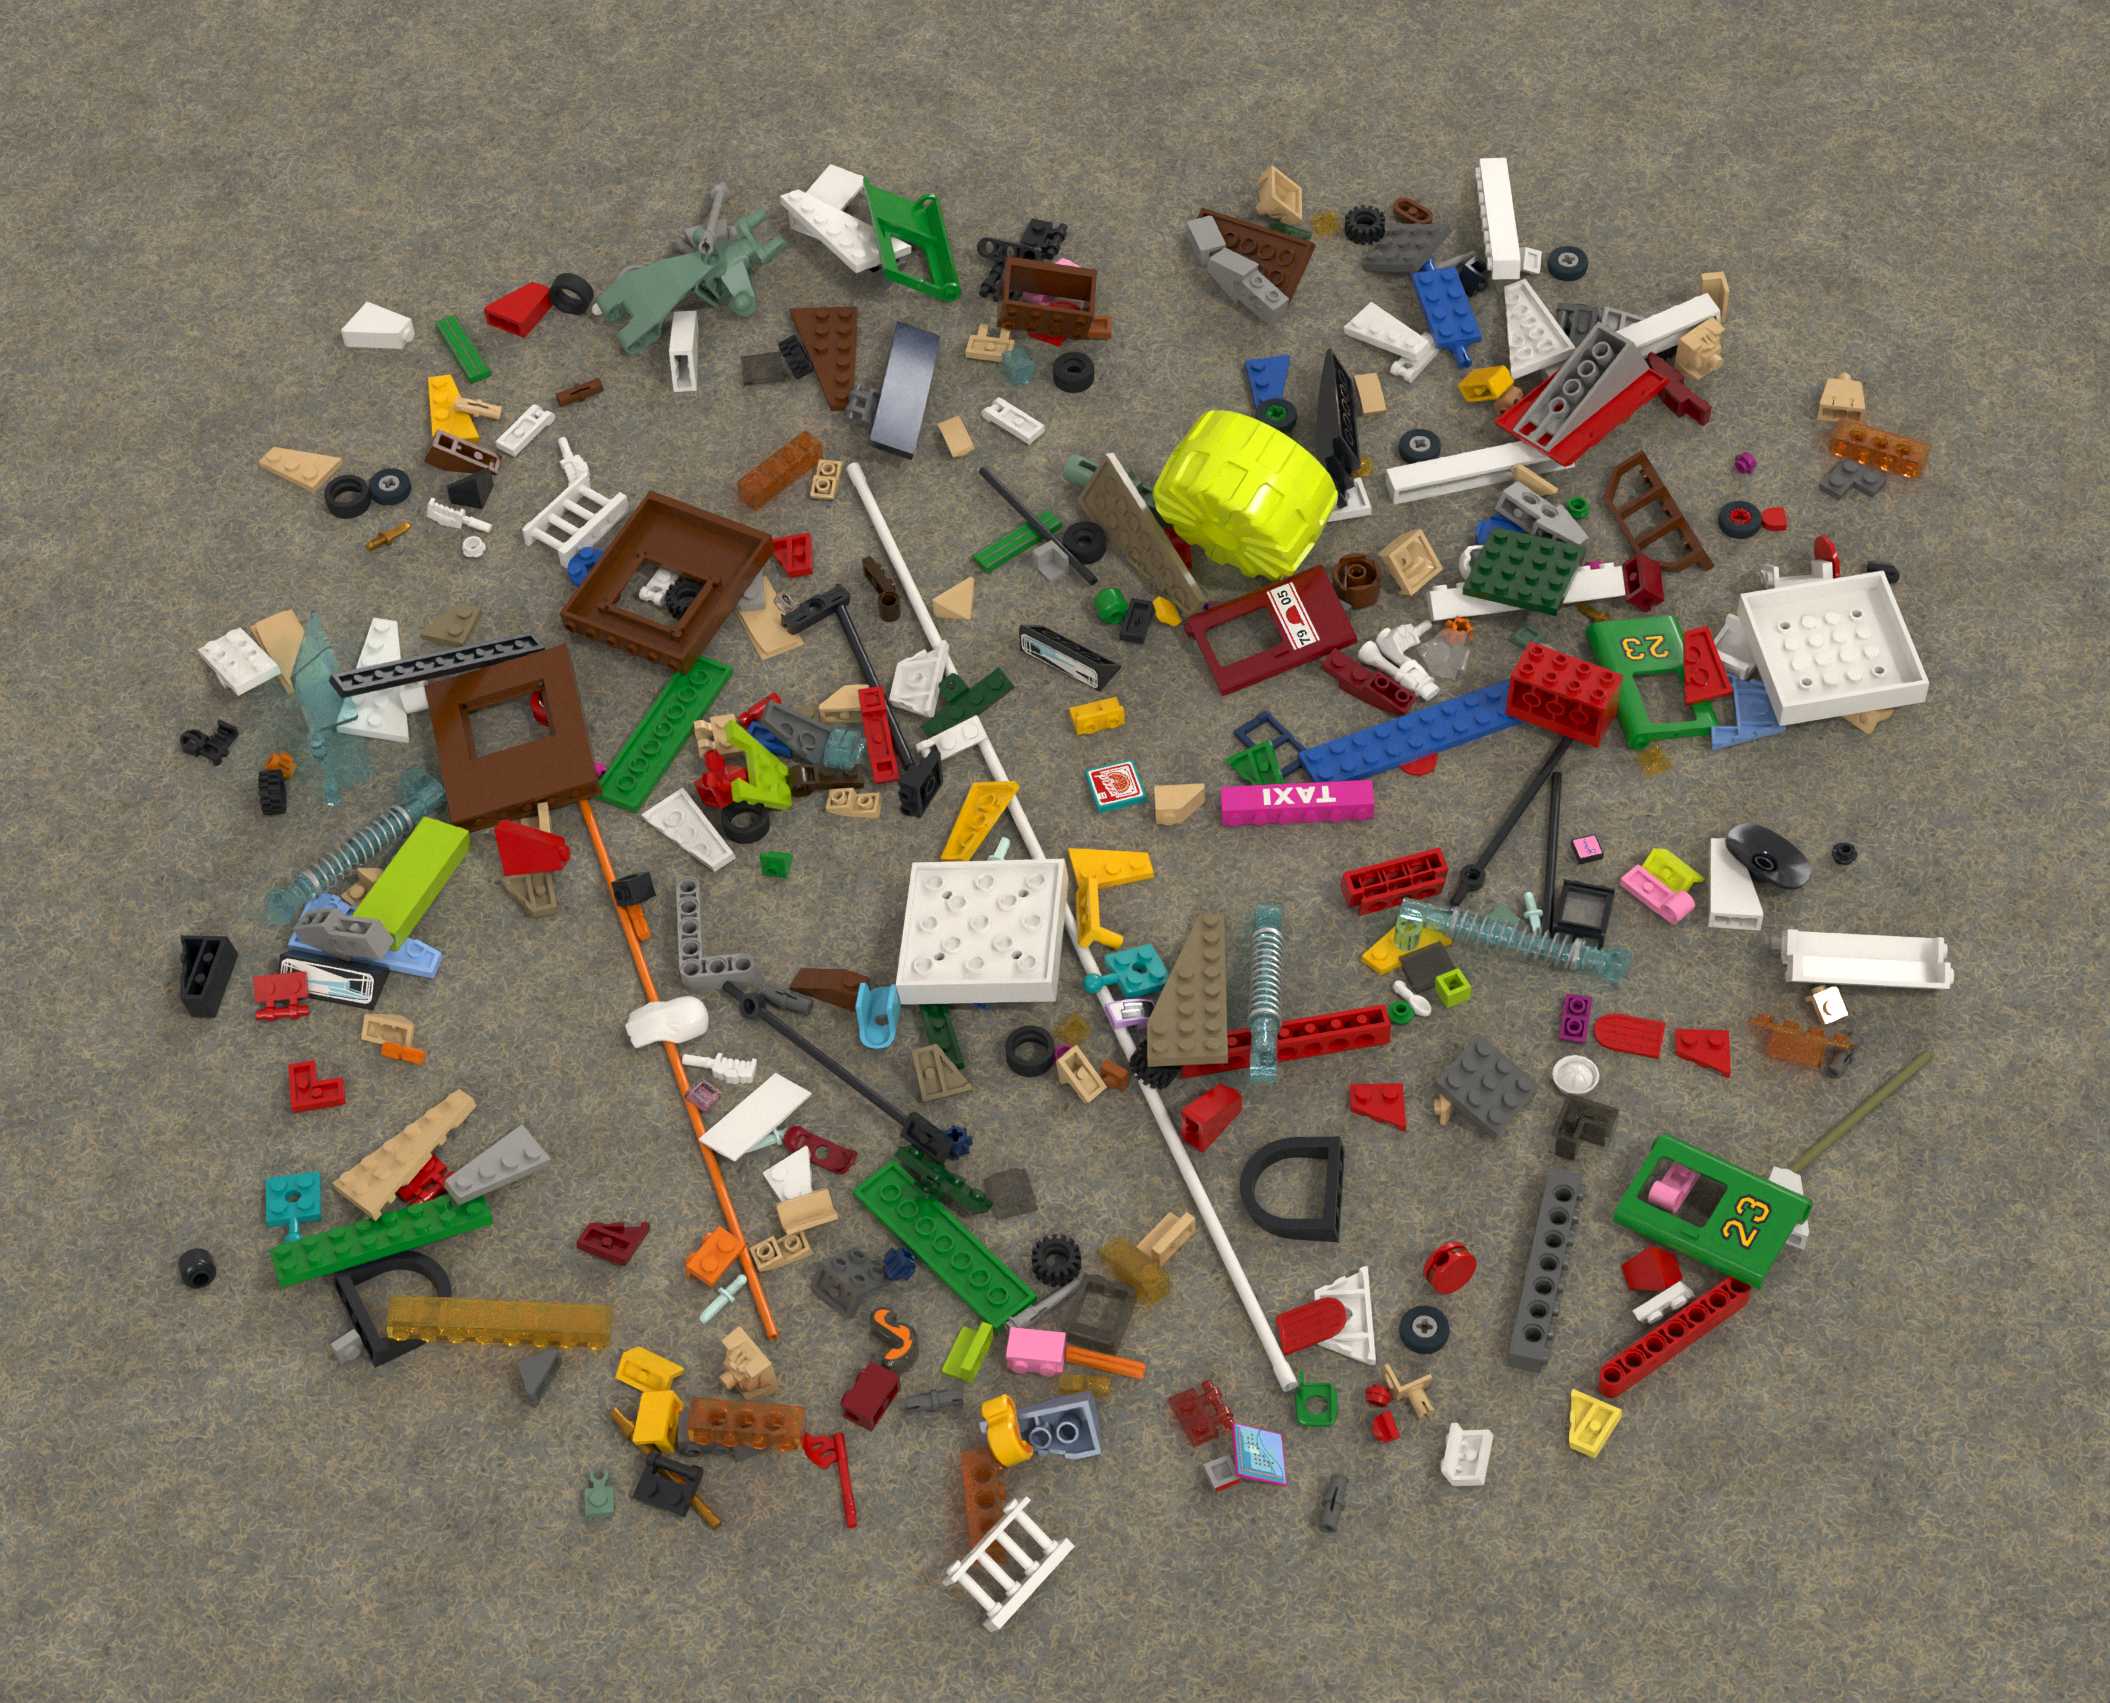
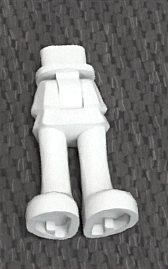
M1390 628L1382 630L1375 643L1368 641L1361 647L1358 653V659L1361 662L1374 666L1388 674L1396 683L1414 693L1417 697L1421 696L1428 701L1439 692L1440 688L1434 684V678L1429 677L1425 669L1416 660H1412L1405 655L1394 658L1385 642V638H1387L1391 630ZM1383 656L1387 657L1388 659L1399 665L1400 669L1391 664Z

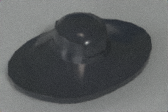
M1749 823L1737 825L1729 831L1725 839L1726 848L1748 869L1750 877L1754 881L1762 884L1771 883L1784 890L1799 889L1808 882L1811 874L1809 861L1799 849L1781 835L1768 828Z

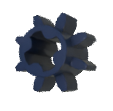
M953 1125L947 1131L942 1130V1132L954 1140L947 1157L952 1156L959 1160L960 1156L970 1154L969 1146L973 1145L972 1136H967L966 1127L962 1129Z
M891 1247L884 1255L885 1259L882 1261L885 1264L883 1271L892 1280L898 1281L903 1277L907 1281L915 1273L916 1265L914 1263L916 1258L908 1249L901 1247L896 1251Z

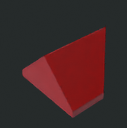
M1653 1246L1647 1247L1621 1265L1629 1291L1638 1289L1663 1292L1683 1279L1675 1255Z

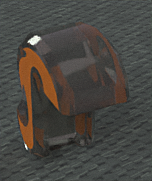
M879 1307L870 1314L871 1334L892 1348L882 1359L881 1366L901 1375L907 1372L919 1357L918 1334L912 1326L898 1322L897 1314L894 1310L888 1307Z

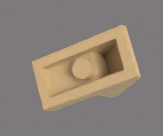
M357 868L359 881L340 895L341 900L350 906L355 905L358 907L384 872L380 868Z
M1074 1045L1056 1060L1060 1083H1069L1084 1104L1089 1103L1107 1088L1077 1045Z

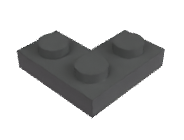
M1846 457L1820 484L1819 490L1839 501L1852 487L1873 498L1886 485L1887 478Z

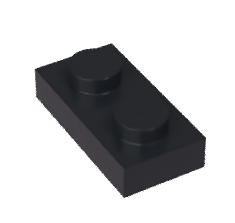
M1131 598L1120 631V640L1144 644L1155 607L1153 601Z

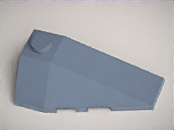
M1092 1390L1065 1395L1016 1410L1021 1440L1029 1443L1033 1447V1451H1038L1040 1456L1056 1453L1065 1454L1067 1459H1079L1102 1454L1099 1415ZM986 1419L979 1421L985 1448L991 1450L987 1439L988 1424Z

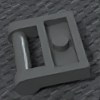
M1560 302L1557 304L1556 309L1558 312L1557 323L1564 331L1567 314H1574L1569 339L1575 348H1578L1596 325L1599 310L1597 307Z

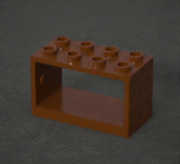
M1007 256L1000 278L996 327L1005 330L1026 331L1030 334L1040 333L1051 337L1060 336L1073 340H1086L1094 318L1097 270ZM1009 290L1084 301V307L1080 311L1008 300Z

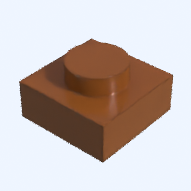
M1094 315L1088 332V338L1111 339L1112 316Z
M1106 1059L1100 1066L1101 1079L1108 1088L1124 1092L1129 1085L1128 1071Z

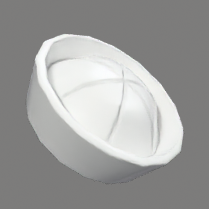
M1566 1056L1560 1059L1553 1068L1552 1075L1557 1088L1563 1094L1570 1097H1583L1587 1095L1599 1080L1598 1068L1591 1060L1583 1056Z

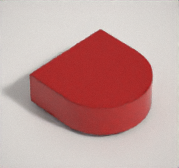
M1784 507L1768 508L1762 512L1761 525L1769 531L1787 530Z

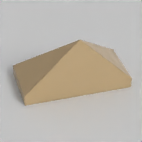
M1513 464L1511 470L1514 483L1519 481L1539 496L1554 494L1558 491V488L1522 464Z
M969 577L932 599L934 615L941 618L969 620L975 598L974 579Z
M367 1013L364 1015L361 1040L379 1044L391 1042L403 1045V1047H412L415 1024L402 1015Z

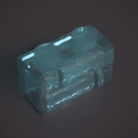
M838 725L834 727L825 745V767L837 768L839 766L840 769L852 770L856 762H861L862 753H865L867 738H863L862 729L852 727L848 729L845 726Z

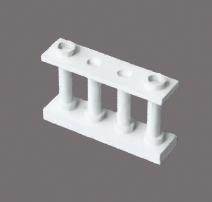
M584 472L531 522L525 525L522 529L525 545L530 546L536 539L558 550L560 564L568 568L570 560L582 548H591L630 511L627 496L619 492L613 499L604 497L591 489L588 474ZM585 496L603 506V508L594 514L576 504V502ZM569 510L588 522L582 528H577L560 517ZM552 525H555L571 534L572 537L563 543L545 533V531Z
M1027 1496L1019 1500L1012 1499L1003 1508L1005 1514L961 1562L956 1560L946 1570L948 1576L942 1581L945 1586H948L958 1580L987 1610L986 1615L988 1618L983 1625L990 1632L999 1630L1075 1547L1067 1538L1058 1542L1056 1540L1052 1541L1022 1510L1031 1501ZM1013 1519L1044 1549L1042 1552L1045 1556L1039 1562L1037 1560L1033 1562L1004 1531ZM995 1539L1025 1569L1026 1577L1020 1583L1018 1581L1014 1582L985 1552V1549ZM976 1559L1006 1590L1005 1594L1007 1597L1001 1604L999 1602L995 1603L966 1573V1570Z

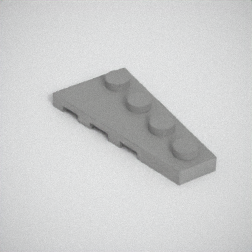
M521 1124L447 1178L444 1188L460 1205L550 1166L551 1158Z

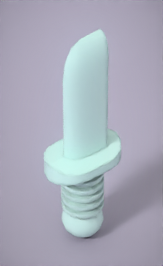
M1002 837L994 855H990L987 861L1005 860L1004 857L1010 846V840Z
M1526 892L1524 900L1527 912L1523 913L1524 918L1529 919L1532 933L1539 927L1538 945H1540L1543 937L1541 936L1542 926L1539 917L1543 916L1542 910H1537L1535 899H1533L1534 895L1531 892Z
M775 1128L772 1134L767 1135L746 1153L775 1143L778 1146L782 1145L787 1129L784 1128V1130L778 1131Z
M739 1275L726 1289L722 1287L718 1289V1292L721 1294L700 1315L699 1320L703 1324L709 1321L728 1301L731 1303L735 1301L733 1296L742 1288V1285L746 1284V1276Z

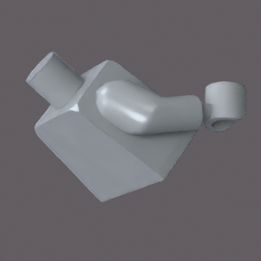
M726 219L718 220L715 229L717 238L731 243L738 240L737 223L729 227L726 224ZM708 223L684 229L685 241L683 235L679 236L680 240L674 241L671 239L673 250L681 252L683 255L697 252L693 233L698 228L706 229Z

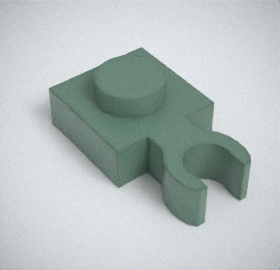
M604 1469L605 1476L600 1480L595 1479L594 1470L590 1472V1479L594 1488L585 1489L586 1519L615 1516V1490L613 1486L606 1487L610 1481L607 1469Z

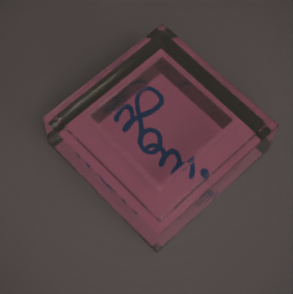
M701 1078L686 1092L684 1098L705 1113L721 1098L722 1092Z

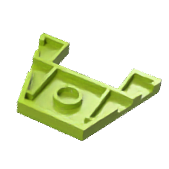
M731 719L724 724L726 742L745 751L749 783L740 778L731 782L733 801L740 803L746 800L751 805L763 803L764 807L787 810L791 807L792 800L787 766L734 720Z

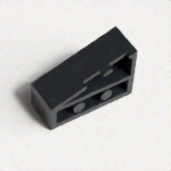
M181 935L183 954H181L180 999L192 1017H216L239 954L227 936Z

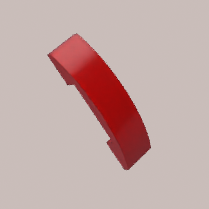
M883 687L858 689L864 734L874 783L898 781L899 774L887 719Z

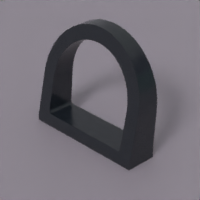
M1289 1137L1276 1140L1258 1150L1245 1165L1240 1178V1195L1251 1219L1262 1229L1278 1237L1293 1240L1339 1243L1345 1149L1341 1137ZM1283 1159H1328L1324 1217L1321 1219H1287L1266 1212L1255 1200V1186L1259 1176L1270 1165Z
M406 1250L334 1272L333 1285L361 1338L374 1368L427 1343L440 1331L448 1318L452 1296L450 1280L444 1269L436 1261L424 1254ZM394 1270L414 1271L428 1278L438 1294V1303L432 1314L422 1323L383 1339L380 1338L355 1286L380 1274Z

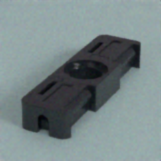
M836 584V587L822 595L818 593L800 603L799 608L785 616L781 614V625L784 628L788 627V632L791 635H796L835 613V609L838 606L849 605L850 593L841 584ZM817 606L820 607L822 610L819 612H813L810 610V608Z

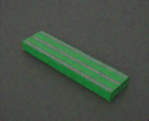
M456 314L435 322L438 332L470 384L492 376L491 370Z
M1048 509L1035 516L1052 534L1062 528V522ZM1026 521L972 555L973 561L988 574L1044 538Z

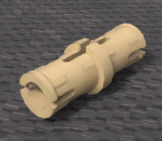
M456 396L454 410L474 414V417L477 418L483 416L499 421L502 406L484 403L482 399H477L476 401Z

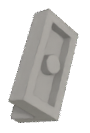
M1212 216L1186 221V237L1200 266H1205L1208 264L1209 252L1226 248V243Z

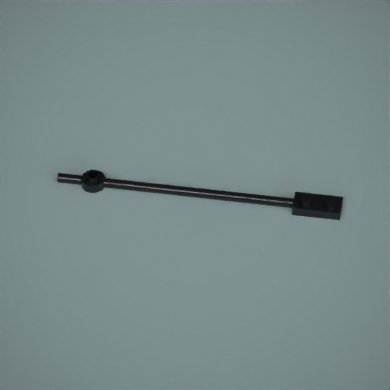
M1566 736L1563 737L1475 865H1466L1461 869L1459 876L1461 886L1449 901L1452 907H1459L1469 891H1476L1484 886V869L1574 739Z
M726 981L723 984L722 989L739 1001L740 1011L745 1018L754 1019L760 1017L902 1125L901 1137L937 1164L945 1163L954 1141L952 1138L919 1113L912 1112L908 1116L902 1113L766 1010L765 999L760 993L751 992L745 994L730 981Z

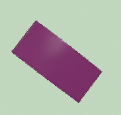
M1566 993L1559 1040L1586 1043L1592 997Z

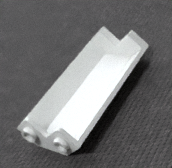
M1792 929L1782 931L1781 959L1782 964H1787V971L1785 972L1786 982L1945 990L1950 989V984H1953L1954 970L1951 968L1950 962H1943L1948 952L1947 944L1944 943L1943 937L1920 938L1803 932Z

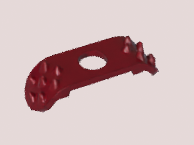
M799 1125L788 1127L784 1134V1145L791 1153H795L804 1146H807L811 1153L810 1162L831 1172L843 1175L849 1172L852 1165H855L858 1155L857 1151L846 1149L814 1135ZM825 1146L830 1149V1154L826 1159L816 1158L815 1152L819 1147Z

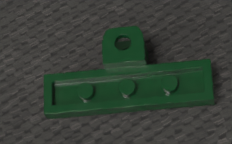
M1000 667L970 689L959 675L951 673L938 685L949 705L920 727L931 738L976 715L979 716L1015 687Z
M913 1145L898 1148L895 1157L922 1176L919 1181L913 1183L912 1189L924 1198L939 1200L946 1193L974 1214L988 1213L993 1203L985 1198L986 1194L977 1188H971L965 1183L966 1180L962 1176L950 1173L945 1169V1164H937Z

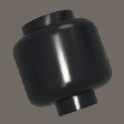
M194 1248L186 1251L179 1258L178 1270L186 1286L195 1289L204 1288L215 1279L217 1274L216 1266L209 1251L202 1248Z

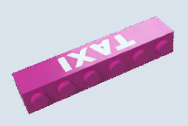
M1372 780L1221 787L1222 826L1230 825L1237 827L1246 824L1261 826L1268 823L1290 824L1291 822L1314 823L1316 821L1339 822L1341 820L1356 819L1364 821L1366 819H1374Z

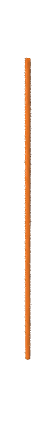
M588 798L578 801L648 1001L660 1002L626 906H617L611 882L615 881L616 877ZM663 1041L730 1233L745 1243V1249L739 1255L768 1340L777 1339L779 1335L713 1149L699 1141V1138L706 1133L697 1105L686 1098L692 1093L677 1048L675 1043Z

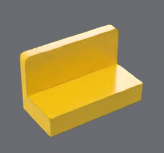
M638 1346L623 1352L615 1378L643 1392L670 1390L673 1379L683 1374L684 1368Z
M673 1390L642 1393L633 1435V1442L636 1445L655 1443L663 1454H674L678 1436L679 1411H683L684 1403Z

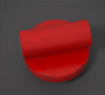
M1390 1410L1384 1411L1379 1416L1373 1418L1371 1430L1378 1441L1382 1440L1387 1444L1400 1438Z

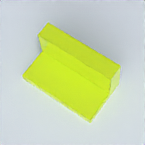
M1653 848L1642 865V868L1675 893L1680 890L1688 892L1694 882H1703L1705 879L1667 849Z

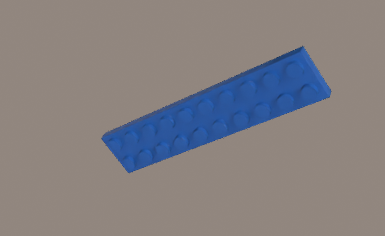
M1510 679L1301 751L1298 753V758L1312 783L1360 781L1400 765L1413 762L1416 759L1445 751L1526 721L1505 714Z

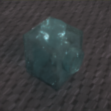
M1023 347L1001 353L1002 369L1012 387L1034 380L1033 371H1036V366L1033 358L1028 357Z

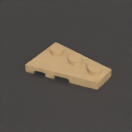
M273 447L259 460L260 467L314 493L343 464L342 458Z

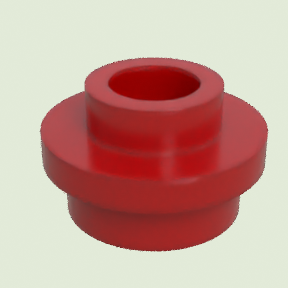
M1378 1384L1367 1387L1364 1392L1366 1394V1402L1383 1408L1387 1407L1388 1402L1392 1401L1393 1396L1388 1393V1388Z

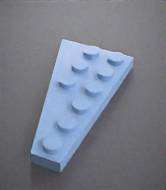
M313 889L312 893L318 896L317 890ZM322 893L319 899L309 898L300 919L307 910L338 908L342 915L352 916L358 907L348 905L335 894ZM293 932L288 943L289 950L338 958L302 943L295 932ZM407 937L398 951L388 949L381 960L353 956L350 961L386 967L391 971L434 979L443 958L441 952L417 939L413 940Z

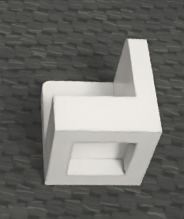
M1528 247L1519 248L1521 258L1520 271L1540 274L1542 251Z

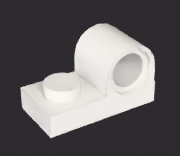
M428 680L400 686L399 693L407 714L429 709L425 685L428 684Z

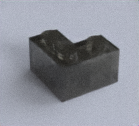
M1568 1093L1550 1135L1548 1153L1574 1161L1582 1140L1609 1148L1617 1128L1619 1109Z

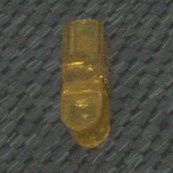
M1064 1374L1059 1380L1060 1391L1063 1395L1092 1390L1093 1396L1110 1397V1376Z

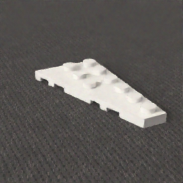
M799 189L780 196V204L855 273L881 264L873 226ZM890 235L895 259L911 253V245Z
M1523 279L1505 286L1512 379L1570 358L1576 350L1575 346L1527 280Z
M373 618L356 669L401 659L397 621ZM400 686L346 697L336 725L337 732L409 743L407 715L399 693Z

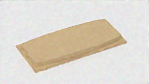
M766 575L763 576L766 609L741 612L734 607L739 620L762 660L804 645L799 633L791 635L788 632V627L784 628L781 625V614L785 616L787 612Z
M292 609L277 613L256 622L255 625L250 627L262 650L278 665L281 674L277 676L288 694L330 677L328 670Z

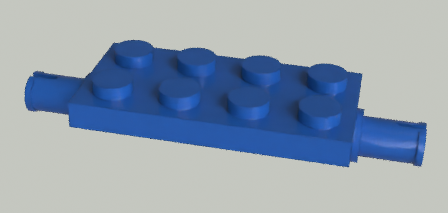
M1430 256L1429 262L1426 261L1421 267L1422 272L1412 274L1411 282L1436 348H1447L1454 354L1459 369H1463L1462 363H1464L1465 368H1469L1472 365V360L1467 348L1473 343L1481 342V332L1456 267L1436 270L1433 258Z

